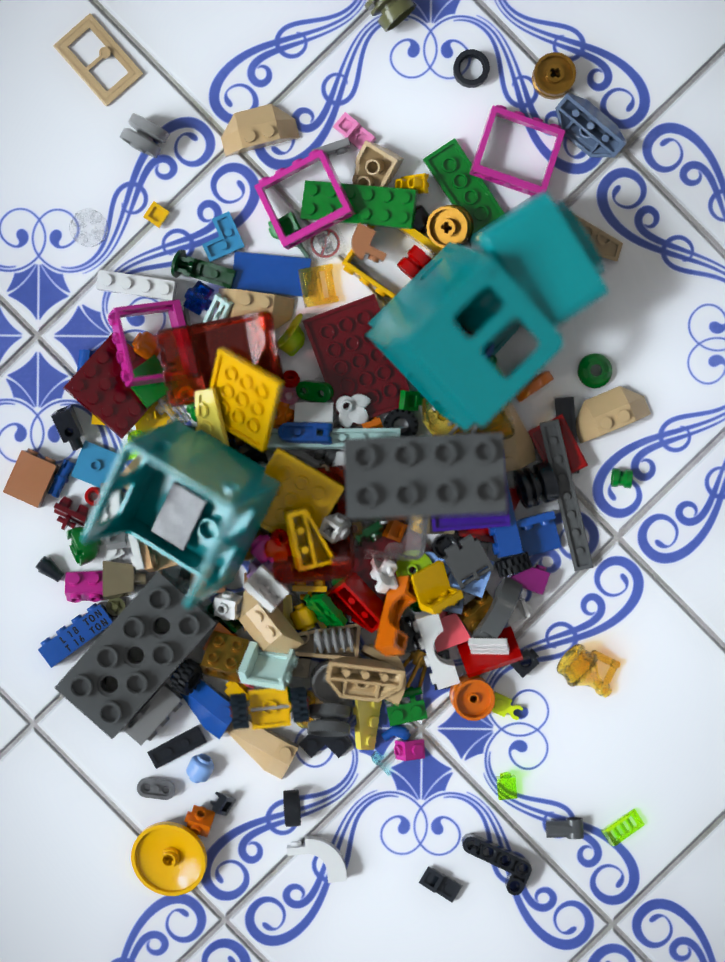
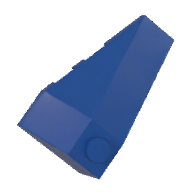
M202 678L200 679V684H197L196 690L193 689L192 694L188 696L181 695L202 726L220 740L232 723L230 699Z

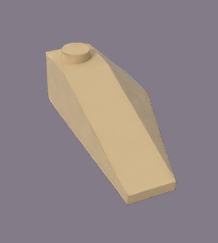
M365 140L356 157V168L352 182L354 185L388 187L404 158L385 147Z
M249 720V728L233 730V724L231 723L226 730L264 771L281 780L299 748L298 744L267 728L252 730L251 720Z

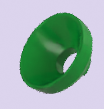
M589 354L579 362L577 369L578 377L585 386L600 388L611 379L612 365L601 354ZM593 365L601 367L602 372L599 376L592 375L591 367Z

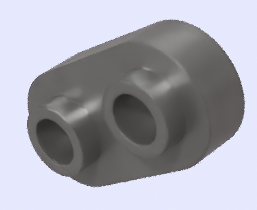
M145 777L137 784V792L144 798L168 800L173 797L176 790L174 783L165 779ZM144 784H149L150 789H144ZM163 787H169V792H164Z

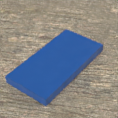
M235 251L233 270H236L232 289L308 297L311 259Z

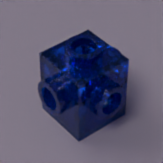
M198 280L193 288L187 290L184 296L186 301L183 306L200 316L204 310L208 311L215 290Z

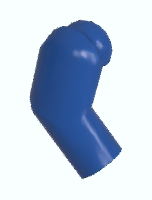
M395 725L383 732L381 736L386 742L394 736L406 741L410 738L411 734L406 727Z

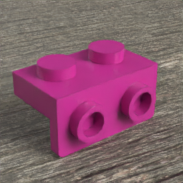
M103 571L66 572L65 596L67 601L79 603L81 601L99 602L104 600Z

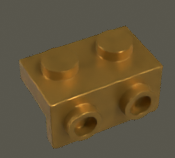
M487 590L484 591L482 598L476 596L466 605H463L462 614H457L471 634H473L475 628L485 617L493 602V598Z

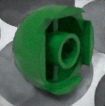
M81 526L74 527L66 532L67 540H72L69 547L76 563H80L79 566L92 562L98 555V545H101V540L87 544L81 542L82 534L86 528Z

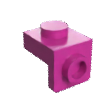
M424 739L395 740L394 754L396 759L410 761L425 758Z

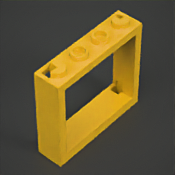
M367 226L371 229L375 228V226ZM397 228L433 253V258L443 249L436 246L429 238L414 228L413 230ZM351 249L342 262L343 270L351 276L353 274L359 276V281L367 287L369 285L375 287V292L384 298L386 295L393 299L396 296L395 293L351 264L355 257Z

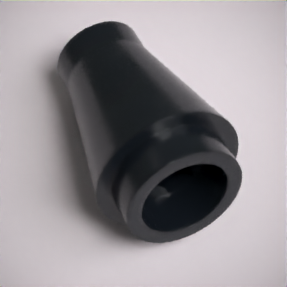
M45 555L35 566L39 573L56 582H59L65 574L50 557L48 558Z

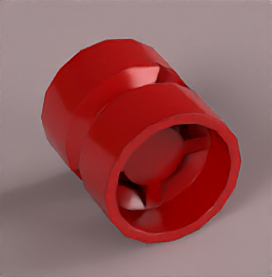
M415 244L407 252L408 257H403L396 265L411 280L432 260Z

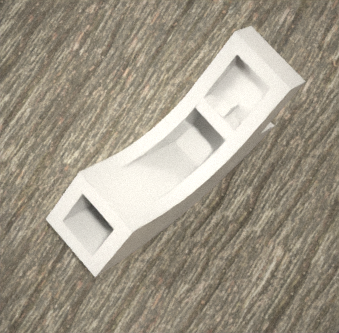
M305 835V843H302V841H292L287 845V856L311 854L319 857L326 866L328 883L347 882L345 860L338 848L330 841L318 836Z

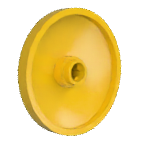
M158 822L148 826L139 834L132 847L131 862L136 876L148 889L165 896H179L193 890L202 880L207 868V853L200 838L188 827L175 822Z

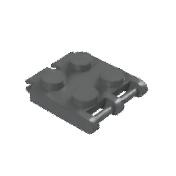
M471 534L459 540L461 547L454 543L444 549L446 556L443 558L461 590L472 581H478L479 577L485 573L495 570L480 541L477 538L473 539ZM488 566V568L477 574L478 571ZM473 575V577L462 583L463 580Z

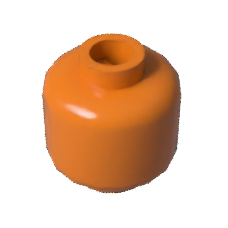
M148 331L139 332L132 343L134 352L147 360L153 355L157 357L162 349L159 347L160 339Z

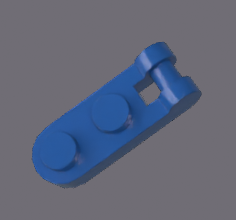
M287 422L279 427L278 435L281 441L285 443L331 445L332 437L330 435L333 431V425L330 423ZM317 431H323V436H317Z

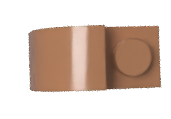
M358 223L351 238V248L354 255L361 261L365 254L369 255V260L375 263L383 262L387 254L370 246L376 231Z

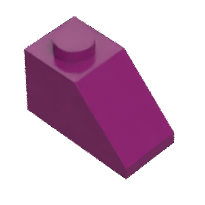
M536 564V567L532 566L529 569L512 574L508 578L521 584L524 589L543 595L551 573L546 571V567Z

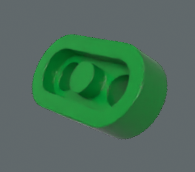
M304 380L296 386V393L302 400L324 403L331 400L334 395L333 387L326 382ZM320 390L323 391L324 396L320 394Z

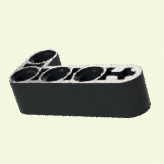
M467 833L462 837L461 842L465 852L509 872L505 880V886L511 895L515 896L522 893L532 872L528 859L476 834ZM471 840H473L476 846L470 845V847H468L467 841L470 842ZM486 847H490L493 849V852L490 855H484L483 850ZM507 855L510 857V861L505 864L501 863V857ZM524 863L527 865V869L523 872L517 870L518 866ZM512 881L519 882V886L516 889L509 887Z

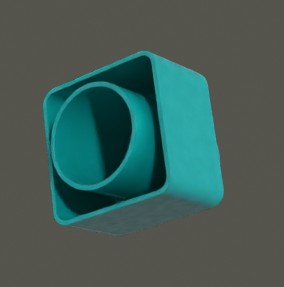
M545 191L527 198L471 236L470 244L472 249L492 256L554 328H557L609 294L606 285L600 275L605 273L603 261L589 235L569 207L560 199L553 202ZM486 285L454 315V318L465 330L476 334L502 308L503 301L489 285ZM514 317L496 335L510 330L519 323L526 331L529 330L517 317Z

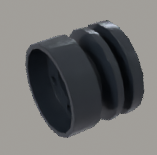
M547 461L533 465L532 471L528 467L523 468V471L521 469L514 471L515 489L525 509L531 508L533 505H540V498L544 503L559 499L557 479L551 465Z

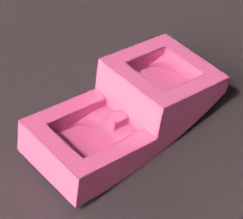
M346 112L333 126L344 138L348 137L349 142L359 150H361L365 140L372 143L376 140L375 136Z

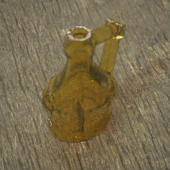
M576 644L562 656L556 669L558 674L564 676L569 686H588L595 689L599 696L606 698L612 692L609 684L617 668L620 667V662L597 650L589 652L585 650L584 645ZM598 660L610 665L604 681L598 672Z

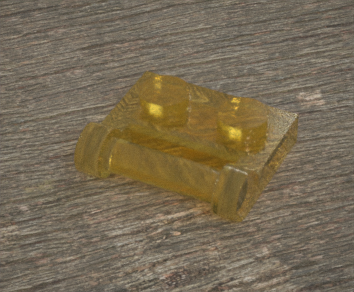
M333 264L298 270L305 308L339 302L332 275ZM321 271L325 273L328 298H324L319 273Z

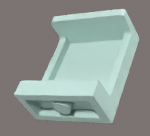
M250 641L238 669L240 682L242 684L285 691L287 684H290L292 680V671L297 667L298 657H296L294 649L290 648L288 654L266 652L259 649L258 642Z

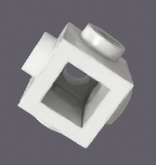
M337 512L324 517L319 533L329 542L335 543L348 537L352 522H349L345 515Z
M223 591L213 601L214 616L221 617L223 620H236L239 618L243 596L236 595L232 591Z

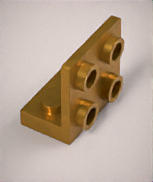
M213 631L201 662L203 674L240 683L238 669L248 648L249 640Z

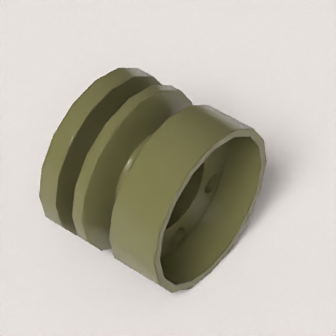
M368 0L365 8L368 11L372 10V16L382 13L378 19V24L385 32H388L404 21L416 8V4L413 0Z

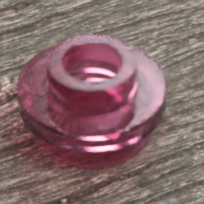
M294 387L283 388L280 395L281 402L290 404V406L294 405L299 399L296 389ZM289 392L293 394L291 400L286 399V394Z

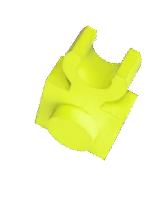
M494 692L495 705L492 712L505 717L506 713H509L513 719L518 720L519 717L514 715L513 712L515 709L523 711V708L517 704L511 705V698Z

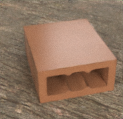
M28 448L27 451L21 450L3 493L34 507L41 508L59 465L55 464L56 460L47 456L43 459L38 456L39 453Z

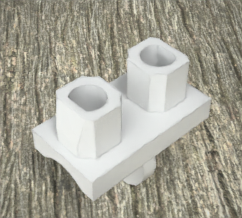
M373 558L370 562L373 568L370 575L371 578L378 581L375 586L376 591L386 594L389 589L396 590L399 585L394 575V572L397 570L395 561L385 559L381 562Z

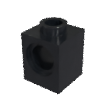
M526 647L521 650L522 657H530V664L522 666L520 661L510 664L522 678L539 664L537 653L532 648L528 650Z

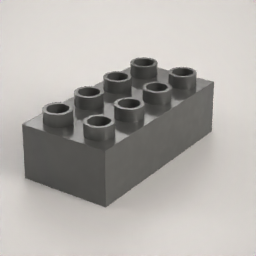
M503 432L344 439L346 507L349 522L506 516Z

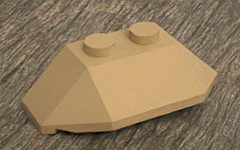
M273 104L234 113L221 136L226 157L300 138L295 118Z
M219 288L218 293L221 294V297H226L228 302L232 301L234 303L226 319L229 325L256 319L267 333L271 334L292 319L295 299L274 294Z
M618 386L585 400L576 418V432L580 444L650 415L651 412L644 396Z
M247 590L243 592L239 621L253 640L258 642V646L262 651L288 654L290 648L296 650L305 643L277 606L270 613Z
M343 656L329 660L325 679L340 698L380 702L396 691L402 690L405 670L380 660Z

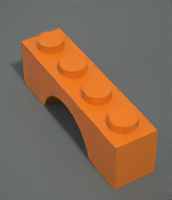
M409 575L395 577L399 586L396 590L389 589L386 595L374 646L375 649L385 656L402 655L405 653L408 636L400 630L399 621L405 609L417 600Z

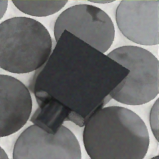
M70 404L54 411L51 418L63 443L69 442L73 451L84 447L80 439L83 435V430L73 405ZM67 428H72L74 432H68Z

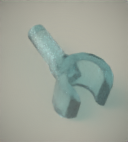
M375 751L371 756V760L389 776L391 772L381 762L384 756Z

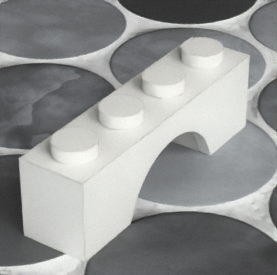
M98 270L96 289L104 292L131 294L170 301L175 300L177 283L164 279Z
M425 611L414 614L416 619L412 621L415 632H420L421 638L418 641L421 650L425 649L427 654L424 656L426 666H431L433 672L429 674L432 685L436 684L438 690L459 684L460 681L453 659H445L434 651V642L437 636L444 631L439 614L433 615Z

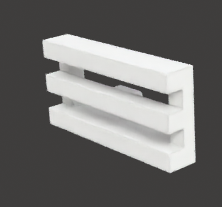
M469 638L468 640L471 654L509 655L510 648L506 638Z

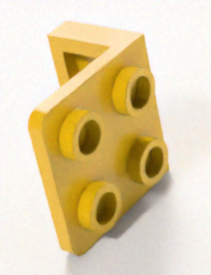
M438 560L411 576L418 604L422 611L436 615L441 613L446 607L457 604V601L464 598L462 590L450 587L443 561Z

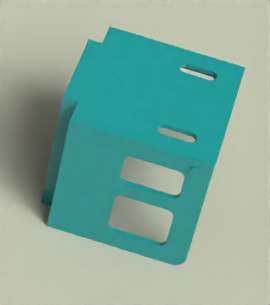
M449 242L368 322L372 329L366 334L442 417L465 431L474 423L483 428L560 351L563 345L561 334L492 256ZM489 285L501 298L503 306L473 337L468 338L454 323V315L482 287ZM517 317L538 340L539 346L509 377H503L483 355L482 349L489 341L495 344L492 355L495 356L518 331L520 323L502 334H496L512 318Z
M175 420L124 441L82 534L81 542L87 544L121 533H128L197 576L184 604L186 608L190 609L234 581L281 483L265 474L266 469L203 430L196 432L180 421ZM137 453L143 457L135 470L121 475L131 454ZM175 481L208 500L205 510L184 551L151 532L170 488ZM130 485L117 514L100 522L112 494Z

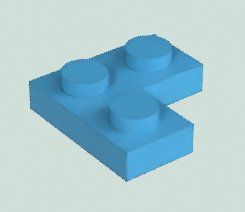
M229 211L212 219L219 237L202 244L210 263L245 247Z

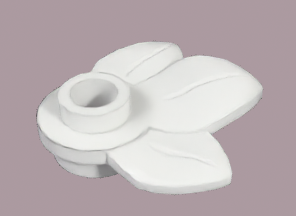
M355 394L352 397L344 395L338 398L336 409L339 412L338 420L340 424L345 428H350L353 422L356 424L368 422V413L364 408L371 402L370 398L363 394ZM344 403H349V406L344 409Z

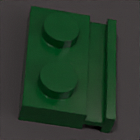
M379 520L364 529L361 536L355 535L356 542L362 547V542L364 541L368 543L369 541L375 542L380 539L384 531Z

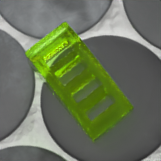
M635 808L601 829V832L611 846H616L645 824ZM630 816L633 818L637 825L634 826L632 824V822L629 819ZM623 821L627 823V825L630 828L629 830H627V828L623 824ZM616 826H619V827H620V829L622 830L623 834H620V832L618 831V829L616 828ZM611 830H612V831L614 832V834L616 835V838H614V836H613L612 833L610 832Z

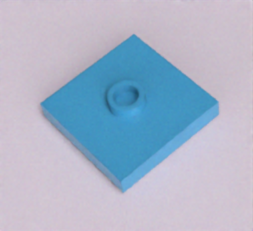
M85 440L84 447L80 451L71 476L100 488V483H106L119 454Z

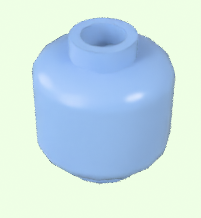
M202 753L191 758L186 768V773L192 782L200 783L209 780L214 770L212 758Z

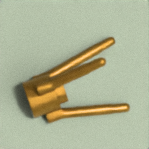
M419 649L415 653L411 652L410 656L403 663L405 668L413 659L412 664L415 665L406 684L407 688L410 687L419 667H423L418 687H422L427 670L424 656L427 654Z

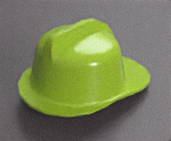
M299 313L292 320L284 334L274 344L273 350L280 349L289 356H294L302 348L305 342V334L299 326L303 316L302 313Z

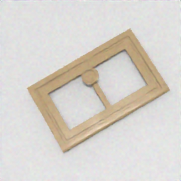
M91 13L53 45L106 107L143 75L142 71ZM90 28L106 47L100 48V56L85 67L68 47ZM112 53L128 73L106 91L89 70L102 59L109 58Z

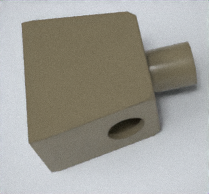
M103 561L104 600L134 595L135 585H146V573L135 574V567L132 564Z

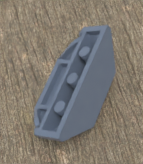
M567 93L556 106L559 126L565 130L564 136L589 157L614 158L627 143L617 124L587 99Z

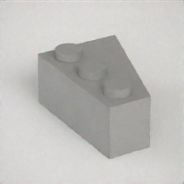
M165 683L126 727L124 732L140 746L146 740L151 741L157 734L156 728L159 725L163 727L170 719L168 717L170 712H176L182 706L180 701L183 697Z

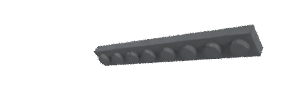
M559 419L541 422L539 425L548 462L555 473L559 487V499L557 500L574 571L594 568Z

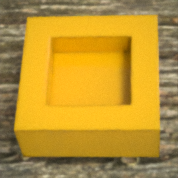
M153 201L143 217L160 229L170 212Z

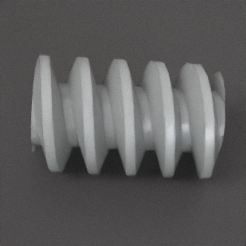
M331 628L329 634L326 629H323L322 634L319 633L318 629H315L314 653L317 648L320 653H323L324 648L327 649L328 653H331L332 647H334L336 653L339 652L340 647H342L343 652H346L348 647L353 652V633H351L349 628H346L345 633H343L342 628H339L337 634L334 628Z

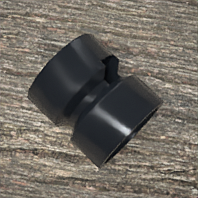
M439 534L433 540L432 549L439 558L444 559L443 557L446 556L444 549L454 543L458 546V543L449 534Z

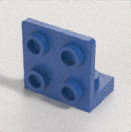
M553 510L516 520L523 552H528L529 556L561 548Z

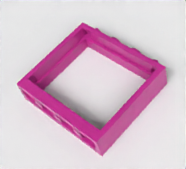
M493 105L489 111L469 175L530 196L543 191L546 192L565 130L556 124L548 125L543 123V120L536 117L528 118L522 112H511L505 106ZM495 116L556 137L541 186L480 165Z
M322 149L313 150L309 153L308 157L293 161L292 165L288 168H280L275 172V175L264 177L258 181V184L254 185L282 246L288 250L356 214L327 153ZM321 160L343 207L286 237L265 190Z
M180 299L114 307L108 315V322L113 329L112 340L117 346V361L121 364V378L125 382L126 387L188 379L197 373ZM168 312L182 371L134 378L121 318Z

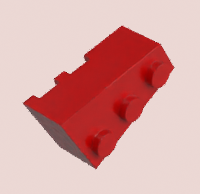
M352 571L327 591L326 595L332 599L335 606L352 617L351 620L370 633L379 628L384 603L355 571Z

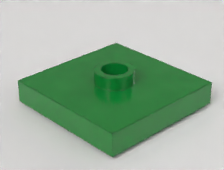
M155 355L133 370L134 378L168 373ZM174 380L132 386L131 389L145 407L148 408L175 389L178 384Z

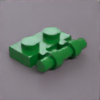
M307 594L303 597L308 609L313 610L317 615V619L326 626L338 627L344 626L348 620L343 615V612L335 606L328 595L315 594L311 597Z
M411 686L405 690L403 698L410 697V702L401 703L399 707L396 705L386 707L390 726L428 718L424 699L416 700L415 695L422 694L421 686L416 688Z

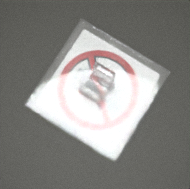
M338 224L304 241L316 268L350 252Z

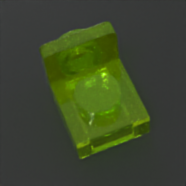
M511 772L500 773V776H496L498 800L517 799L515 774L511 775Z

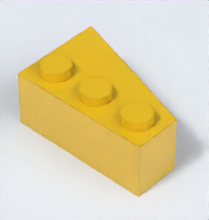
M300 507L283 512L295 569L303 571L337 562L306 509Z

